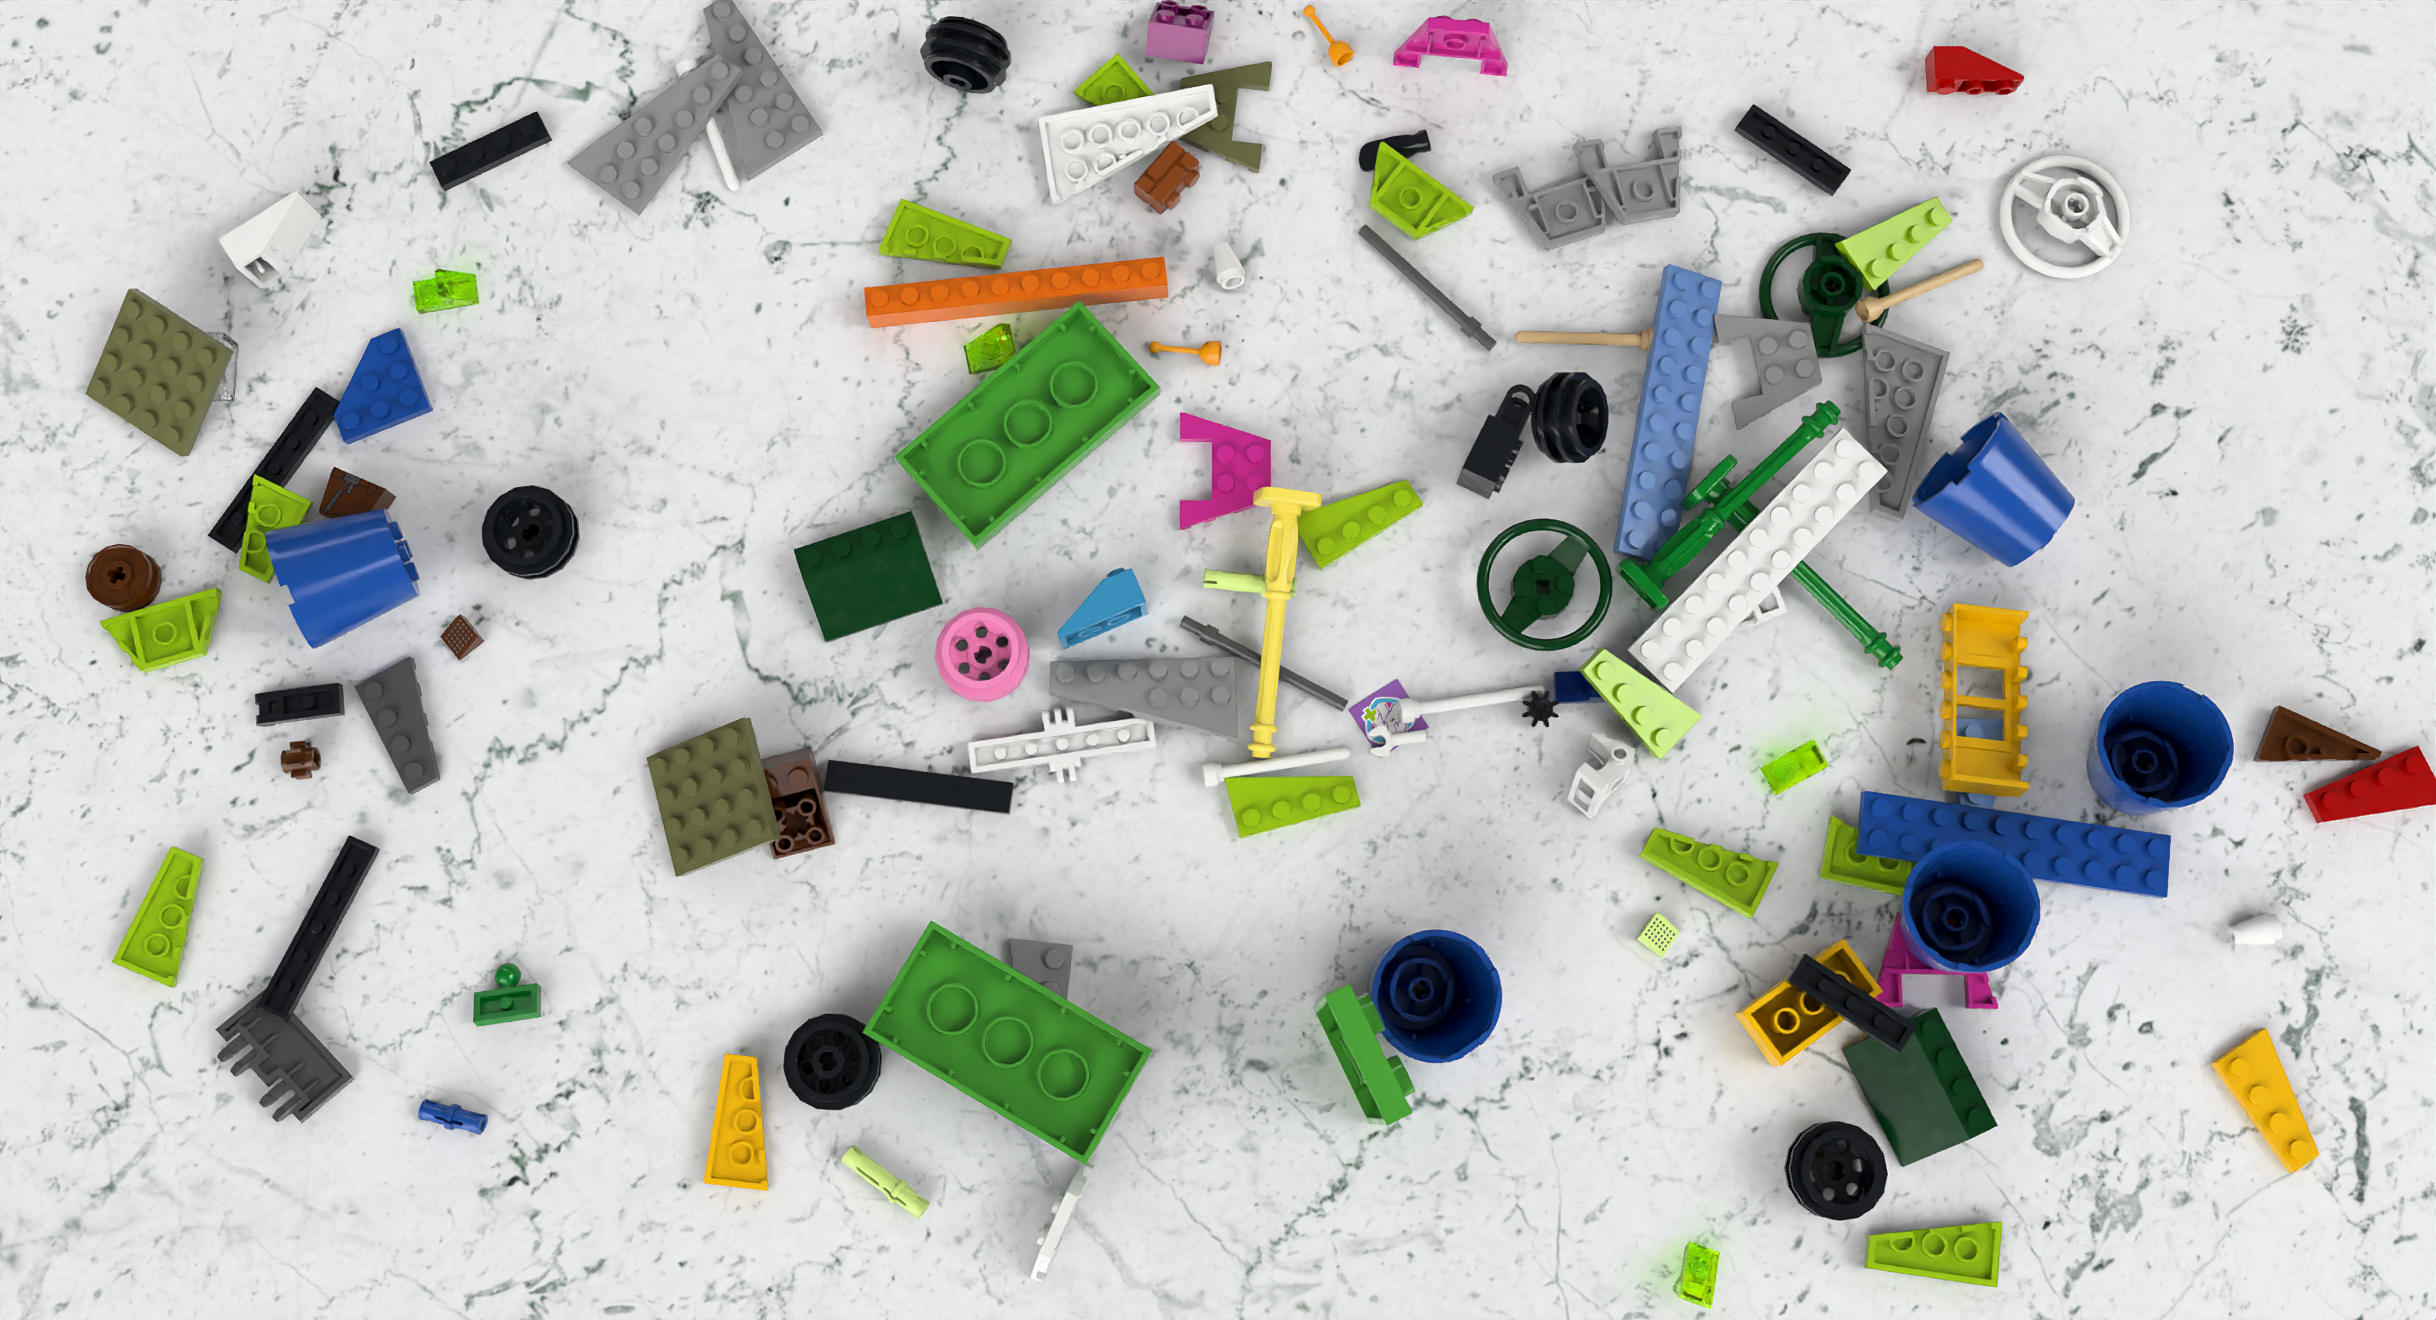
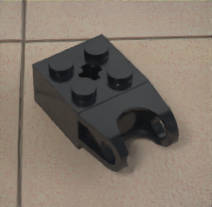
M1522 384L1511 387L1496 416L1488 415L1462 467L1456 484L1487 499H1490L1493 491L1500 492L1510 471V468L1506 467V465L1512 467L1523 444L1519 437L1531 413L1535 396L1530 387ZM1516 392L1525 393L1529 398V404L1520 398L1512 397V395Z

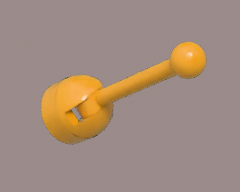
M1307 5L1304 8L1305 16L1313 20L1330 43L1328 50L1330 60L1336 67L1343 66L1353 57V49L1345 41H1335L1316 16L1315 8L1312 5Z
M1153 341L1149 345V350L1152 353L1167 351L1197 354L1204 363L1219 366L1222 342L1207 341L1198 349L1160 345L1157 341Z

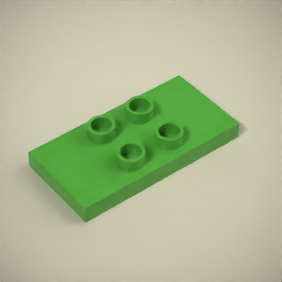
M1079 300L894 457L904 471L978 551L1160 395V387Z
M930 921L863 1031L867 1036L1086 1166L1089 1164L1153 1053L1150 1048L933 921Z
M1348 984L1325 995L1314 1006V1010L1369 1124L1387 1126L1412 1114L1413 1112L1405 1097L1415 1092L1414 1086L1399 1056L1395 1055L1386 1059L1375 1035L1384 1031L1385 1027L1368 993L1357 998L1351 985Z

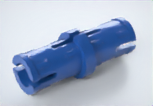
M428 1099L421 1103L418 1111V1119L442 1124L444 1128L449 1130L457 1128L478 1135L484 1132L488 1121L486 1114L464 1110L457 1104L449 1106Z

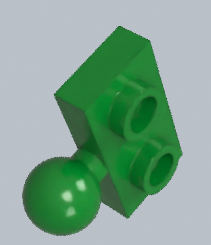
M512 963L500 965L495 972V981L501 989L474 992L473 1022L479 1027L541 1017V987L538 983L516 986L521 979L519 968Z

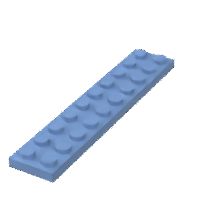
M1668 264L1663 269L1653 325V338L1649 347L1613 553L1647 563L1679 531L1683 506L1680 503L1685 499L1715 325L1713 315L1717 314L1722 285L1720 280L1672 264Z

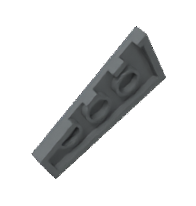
M408 657L354 687L409 794L413 795L439 781L440 775L433 743L430 741L428 733L427 715L424 713L421 701L422 692L416 678L415 660L412 657Z

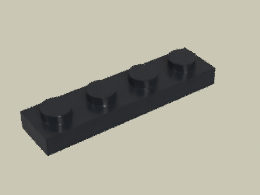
M1755 104L1750 107L1734 130L1832 197L1851 172L1850 168Z
M536 111L429 163L440 186L444 191H447L552 141V138L540 114Z
M1807 954L1801 955L1786 980L1793 987L1896 1053H1901L1917 1026Z

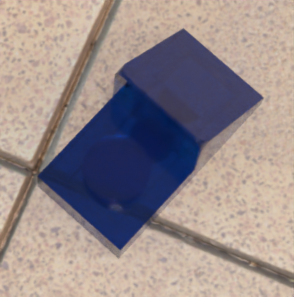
M1580 671L1554 672L1555 701H1559V704L1606 703Z

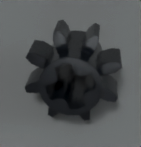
M1531 691L1533 699L1530 702L1522 700V703L1528 707L1527 712H1524L1521 716L1533 718L1531 722L1532 727H1535L1538 721H1542L1545 727H1549L1547 719L1551 716L1554 718L1559 717L1557 713L1553 712V706L1559 704V701L1550 702L1548 700L1549 691H1545L1542 697H1538L1535 691ZM1543 700L1545 701L1544 707L1548 709L1546 715L1540 714L1539 718L1535 716L1536 711L1532 709L1534 703L1540 704Z

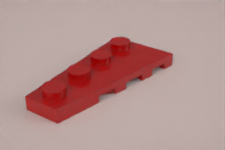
M2415 746L2308 792L2303 797L2316 822L2323 823L2436 805V778L2420 747Z

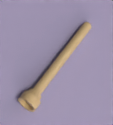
M1975 259L1880 299L1866 297L1856 302V314L1861 322L1869 323L1878 319L1883 310L1980 271L1984 263L1980 259Z
M1647 328L1646 331H1641L1640 334L1518 331L1515 334V340L1519 343L1639 346L1640 349H1645V352H1649L1653 338V328Z

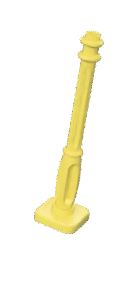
M1262 487L1254 491L1253 504L1270 507L1271 514L1274 517L1270 527L1266 551V591L1264 596L1267 598L1255 723L1249 726L1250 730L1254 731L1253 743H1249L1247 747L1249 750H1252L1251 757L1270 759L1271 752L1276 751V747L1272 745L1273 733L1278 731V727L1274 725L1286 601L1291 597L1289 592L1294 578L1297 559V517H1301V512H1309L1320 507L1322 504V494L1277 487Z

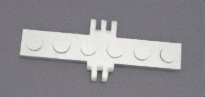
M1067 707L1066 709L1068 720H1062L1060 708L1054 709L1055 722H1050L1048 710L1042 711L1043 732L967 743L972 775L1049 764L1050 772H1057L1058 783L1065 782L1063 770L1069 769L1070 781L1077 780L1075 768L1081 767L1080 759L1157 748L1154 723L1152 721L1131 718L1076 727L1073 707Z

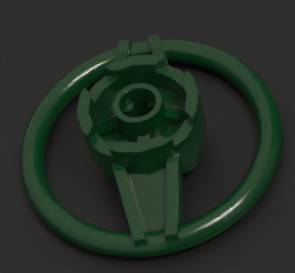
M1810 233L1785 243L1768 260L1759 283V302L1764 319L1779 320L1771 300V284L1774 274L1782 261L1791 253L1803 247L1813 245L1812 263L1799 279L1797 294L1802 312L1810 316V327L1816 354L1819 358L1842 357L1863 348L1862 334L1850 342L1837 345L1845 316L1861 297L1863 281L1861 273L1859 271L1857 273L1854 267L1847 263L1849 260L1844 258L1835 246V243L1848 237L1836 233ZM1888 279L1877 288L1878 299L1890 295ZM1831 284V289H1835V291H1828L1825 285ZM1889 308L1883 310V313L1880 314L1878 319L1872 321L1871 325L1882 328L1887 319Z
M1548 518L1519 522L1501 532L1485 550L1479 563L1476 580L1480 606L1494 629L1510 642L1537 651L1562 650L1576 645L1590 636L1599 627L1607 614L1613 588L1608 561L1598 544L1578 527L1564 521ZM1532 531H1553L1568 536L1548 556L1538 555L1533 559L1527 560L1518 568L1510 583L1512 599L1500 617L1492 603L1489 592L1490 570L1500 550L1517 536ZM1588 552L1597 567L1600 578L1599 599L1590 618L1579 629L1559 638L1539 639L1522 634L1537 620L1554 619L1566 609L1573 596V588L1575 586L1573 576ZM1536 583L1540 585L1541 583L1545 584L1549 594L1547 595L1543 592L1542 595H1539L1536 592L1538 588Z

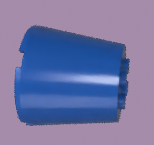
M1995 412L1979 421L1960 437L1963 443L1951 455L1946 451L1916 489L1912 497L1914 502L1912 506L2005 566L2013 567L2025 561L2039 549L2044 548L2052 540L2053 535L2071 513L2075 504V498L2008 418L2001 412Z
M385 508L272 529L265 533L269 556L280 587L288 586L294 603L288 606L301 633L312 649L321 647L420 596L416 581L420 577L414 562L410 563V558L413 557L407 540L401 541L403 534L397 521H392Z
M2171 681L2141 683L2118 695L2109 704L2101 717L2087 759V775L2096 795L2112 809L2136 816L2186 807L2200 802L2219 788L2226 777L2229 767L2232 765L2234 742L2230 726L2214 702L2204 694L2200 695L2191 689L2183 687L2184 684ZM2142 764L2144 766V770L2138 768L2137 765Z
M1961 840L1950 842L1927 853L1910 872L1902 897L1900 912L1901 935L1909 951L1920 962L1933 969L1962 973H1983L1997 970L2015 961L2031 944L2040 921L2041 909L2038 891L2026 868L2008 852H2003L1981 841ZM1949 916L1950 919L1956 918L1958 922L1954 928L1953 925H1949L1946 921Z
M1430 929L1408 935L1389 946L1377 957L1368 976L1367 992L1385 1027V1030L1381 1032L1382 1035L1399 1052L1418 1061L1446 1063L1463 1058L1488 1039L1499 1019L1502 1006V986L1498 971L1481 946L1470 938L1456 932ZM1419 982L1420 985H1423L1422 992L1418 991L1415 995L1412 987Z

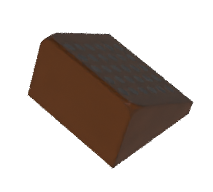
M461 614L453 620L440 636L458 660L463 659L484 642L468 619Z

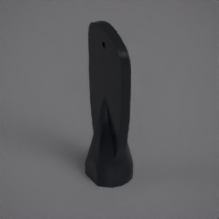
M1426 129L1414 135L1392 136L1365 144L1360 150L1359 165L1364 172H1370L1375 169L1377 151L1382 141L1407 159L1417 153L1431 151Z

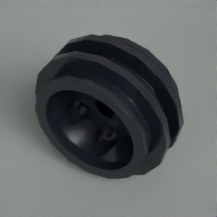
M947 16L940 18L936 24L930 25L926 30V41L921 46L920 53L924 60L925 69L935 79L957 90L978 94L992 92L996 86L1002 85L1006 80V69L1012 62L1011 53L1008 50L1007 41L991 27L976 20Z
M1556 372L1539 386L1533 400L1531 428L1538 449L1555 463H1584L1601 449L1606 438L1609 420L1607 398L1602 386L1586 372Z
M534 485L515 487L500 495L487 510L482 525L483 546L491 561L510 575L526 580L548 578L562 570L575 555L580 539L579 521L571 506L550 489ZM540 509L537 516H531L530 511ZM517 518H519L518 524L516 526H512L514 521ZM552 519L554 520V529L548 526L549 521ZM515 539L516 545L510 549L508 540ZM529 551L534 553L532 556L525 557V554Z
M826 1013L808 1019L794 1031L785 1048L783 1070L788 1086L800 1101L816 1109L842 1110L859 1104L873 1091L881 1075L883 1056L878 1041L863 1033L867 1026L866 1024L849 1015ZM838 1032H842L845 1035V1041L840 1045L834 1042V1035ZM818 1038L822 1046L814 1051L810 1046ZM855 1049L861 1053V1059L857 1062H853L850 1058L851 1052ZM832 1052L833 1059L837 1060V1065L833 1070L829 1071L827 1070L828 1064L824 1063V1058ZM812 1062L814 1072L811 1074L806 1072L805 1063ZM847 1073L853 1074L855 1078L854 1082L849 1086L843 1082V1077ZM824 1079L829 1080L831 1083L830 1090L826 1092L820 1089V1082Z
M1840 1121L1816 1123L1800 1132L1788 1148L1784 1166L1788 1188L1798 1204L1813 1215L1836 1221L1856 1219L1873 1209L1884 1194L1888 1176L1884 1153L1875 1139L1859 1126ZM1838 1141L1845 1142L1846 1150L1844 1153H1839L1836 1150V1143ZM1820 1146L1823 1154L1815 1158L1813 1154ZM1856 1159H1859L1861 1163V1171L1859 1172L1853 1168V1162ZM1830 1162L1836 1165L1833 1169L1836 1175L1832 1179L1827 1175L1830 1171L1827 1165ZM1810 1169H1812V1175L1815 1178L1813 1182L1810 1178ZM1849 1183H1854L1857 1186L1852 1195H1849L1846 1190ZM1830 1188L1833 1190L1834 1196L1831 1200L1824 1198V1189Z

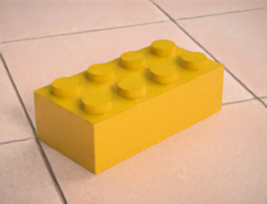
M1845 939L1832 942L1812 957L1873 998L1883 992ZM1790 974L1734 1013L1772 1067L1782 1066L1844 1021L1843 1018L1787 983L1786 980Z

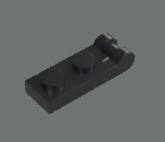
M340 683L255 694V705L259 706V715H256V726L260 727L345 715L343 685ZM277 703L278 712L272 713V704Z

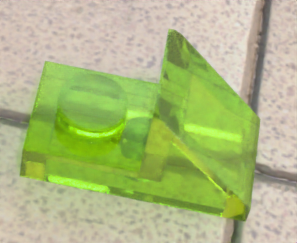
M436 269V278L413 282L416 311L419 314L479 304L477 281L474 274Z
M999 323L964 345L969 374L997 370L1013 357L1016 350L1010 324Z
M1812 739L1761 767L1760 770L1776 796L1830 765L1815 740Z
M1690 1241L1688 1242L1684 1250L1681 1275L1672 1289L1678 1298L1711 1309L1720 1252Z

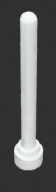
M686 59L677 64L676 70L680 80L700 66L697 59ZM712 117L705 126L726 184L731 191H736L739 188V182L715 119Z
M1533 685L1420 703L1417 700H1411V698L1397 700V712L1401 724L1412 723L1414 719L1420 718V715L1530 699L1533 698L1531 691H1535L1538 697H1541L1545 690L1541 685Z
M1346 747L1225 766H1221V763L1215 764L1214 761L1201 763L1205 787L1218 786V782H1223V778L1345 760L1349 758L1350 750Z

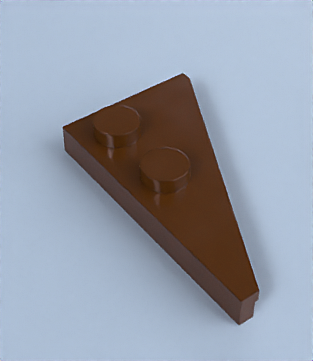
M2279 705L2274 707L2253 761L2376 760V758L2381 756L2382 751Z

